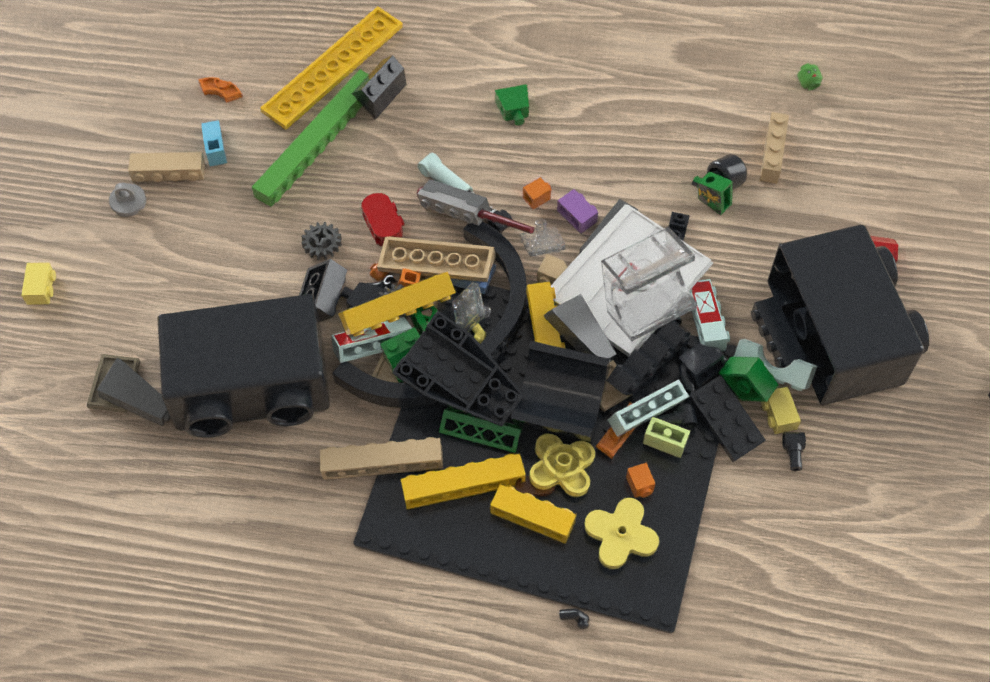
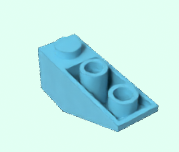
M219 120L201 123L209 166L227 163Z

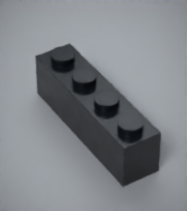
M774 296L754 302L751 317L753 321L757 322L759 333L765 338L767 349L773 354L776 367L785 368L798 359L807 362V357L777 298Z

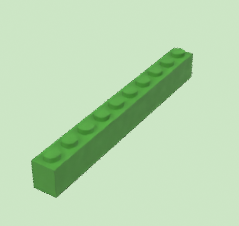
M359 69L252 186L253 195L256 199L272 207L275 202L281 199L285 191L292 187L294 181L302 176L304 170L313 164L315 158L323 153L325 147L346 127L351 118L353 119L363 106L352 93L369 75L368 73Z

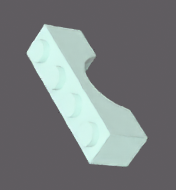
M747 339L739 340L734 357H759L764 362L768 371L773 374L777 383H789L791 388L798 391L810 388L817 368L816 365L800 359L794 360L785 368L775 367L765 358L763 345Z

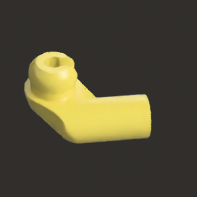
M473 321L469 327L475 333L474 338L481 344L486 338V332L477 321Z

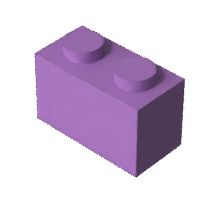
M575 189L558 200L557 211L580 234L597 223L598 211L596 207L590 205L585 197Z

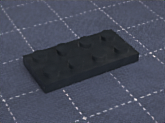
M721 375L689 395L688 398L732 462H735L766 441Z

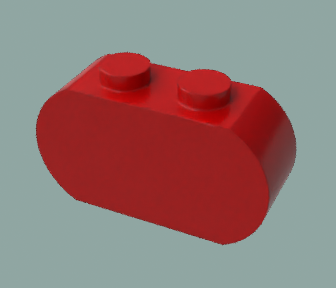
M373 193L365 197L361 203L362 216L375 243L383 247L385 237L402 238V226H405L402 216L397 214L398 210L395 202H391L388 195L383 193Z

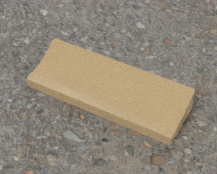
M385 237L377 269L382 272L401 273L402 269L405 268L419 272L421 276L430 277L448 271L450 279L488 282L496 255L494 247Z

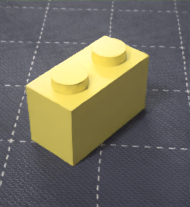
M50 263L26 264L21 295L27 305L50 303V297H53L54 292L52 284L56 280V272L52 269Z
M788 387L776 389L767 402H761L763 410L768 415V425L770 428H773L774 434L798 429L801 420Z

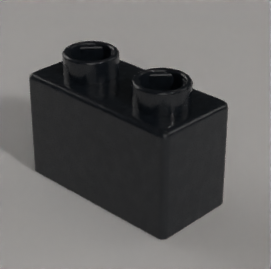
M865 225L851 226L778 245L768 276V285L773 297L777 298L807 357V362L817 366L811 385L819 403L824 406L906 384L921 355L928 351L929 332L925 320L918 311L913 309L906 311L895 288L898 281V271L890 250L885 246L876 247Z
M312 294L167 313L157 317L161 395L177 430H185L189 435L195 437L213 438L228 433L233 428V423L267 419L276 426H295L309 421L313 417L314 412L327 410L330 407L322 331L315 297Z

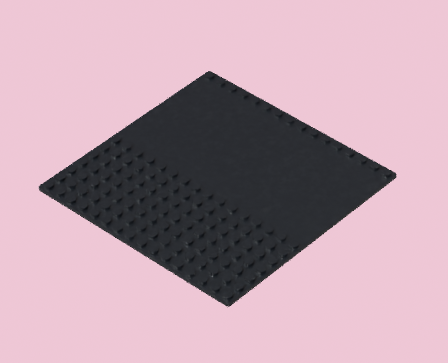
M489 285L485 294L453 286L456 293L450 295L451 299L444 302L439 300L436 308L437 311L471 333L473 337L475 333L469 325L473 321H477L486 332L487 337L505 313L509 302L510 290ZM528 299L525 316L518 332L509 343L507 350L501 353L496 361L521 391L528 364L530 341H535ZM658 327L653 334H658L661 327ZM560 335L561 342H564L565 349L576 351L573 348V346L562 335ZM690 335V340L685 347L691 349L696 344H701L699 337ZM727 344L726 350L722 351L728 360L730 357H734L737 346ZM612 346L616 355L610 358L611 361L613 360L616 365H624L629 357ZM677 351L669 362H665L651 378H648L640 385L636 393L605 412L600 408L592 443H589L595 449V458L593 463L584 469L590 478V486L587 493L580 497L570 496L557 484L551 495L535 497L541 501H549L560 509H569L576 515L575 524L565 544L491 514L490 505L497 490L407 509L401 479L409 475L417 476L428 471H441L452 466H464L470 462L478 463L489 458H502L508 454H520L525 474L529 476L532 466L541 461L535 452L536 441L540 436L550 433L523 427L517 450L514 453L439 433L444 409L450 407L440 402L421 407L401 408L389 441L404 442L409 439L425 440L429 437L440 438L443 453V469L377 475L354 539V545L358 548L667 633H674L719 442L694 406L698 425L693 429H689L690 434L681 458L643 444L651 419L633 430L612 459L596 447L611 427L608 419L616 412L626 408L630 402L633 404L677 380H680L683 385L678 370L680 363ZM719 374L716 375V376L713 377L711 380H709L707 383H709L710 381L714 380L715 378H717V377L720 376V375H719ZM687 398L682 403L660 415L672 414L679 406L692 403ZM511 413L505 422L514 424L511 420ZM447 419L445 429L453 431L458 428L454 420ZM468 424L463 427L467 435L472 436L477 433L473 425ZM487 429L482 432L486 440L491 441L496 438L492 430ZM506 434L501 437L505 445L513 447L515 436ZM555 435L563 442V444L570 445L576 441H579ZM647 463L656 483L654 492L647 497L640 496L635 498L626 479L627 469ZM634 498L644 508L641 525L654 530L658 535V548L654 554L645 557L631 553L622 567L609 569L599 559L602 541L592 538L587 534L585 519L594 510H603L613 514L621 500Z

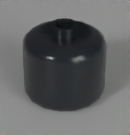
M728 154L712 161L707 168V173L712 172L733 181V189L743 185L747 178L745 163L734 154Z

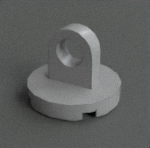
M118 183L110 194V207L119 216H134L145 207V192L136 184Z

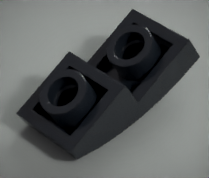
M672 212L667 231L684 241L690 215Z

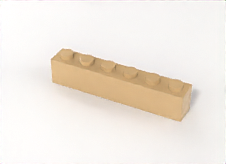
M429 437L425 440L409 439L404 442L388 441L383 444L368 443L362 446L348 445L341 448L328 447L320 449V472L324 480L443 469L441 440L434 437Z

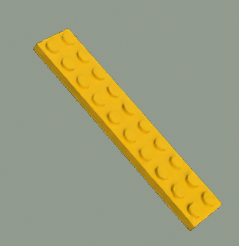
M377 6L260 107L261 113L287 130L402 29L403 23Z

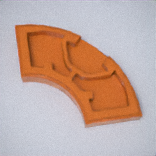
M217 77L198 79L204 96L218 95L226 103L242 98L239 88L230 81L220 80Z

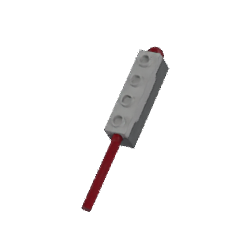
M431 179L417 190L420 204L426 209H431L440 214L443 213L476 225H480L482 220L486 218L529 234L534 232V227L491 213L486 197Z

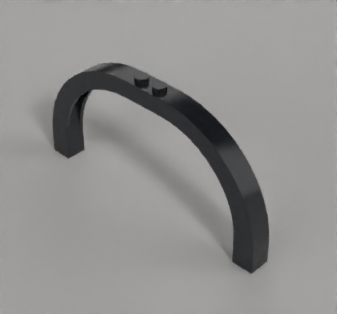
M483 221L480 225L468 223L463 228L464 239L473 245L494 247L495 260L504 270L510 284V297L505 313L495 328L480 344L496 362L497 357L507 350L509 343L518 332L525 316L527 306L526 275L517 251L506 237ZM348 361L341 363L332 373L337 385L358 398L377 405L394 408H412L438 403L423 396L406 383L389 382L370 376Z

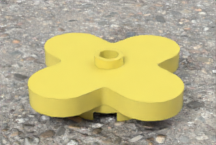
M553 434L540 436L536 441L535 452L541 461L534 464L530 470L529 480L531 484L541 490H546L559 484L568 495L574 497L586 494L590 486V478L584 469L589 467L594 461L595 449L593 446L585 441H576L570 445L563 444Z
M634 498L621 500L613 514L603 510H594L585 519L587 534L592 538L602 541L599 559L609 569L622 567L631 553L645 557L654 554L658 548V535L654 530L641 525L644 508Z

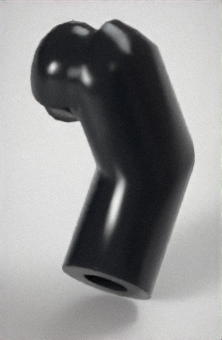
M579 609L559 610L560 620L574 619L578 622L577 626L580 629H587L589 627L588 622H590L588 615Z

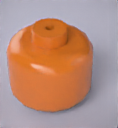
M374 263L370 267V276L377 281H381L389 272L378 271V263Z

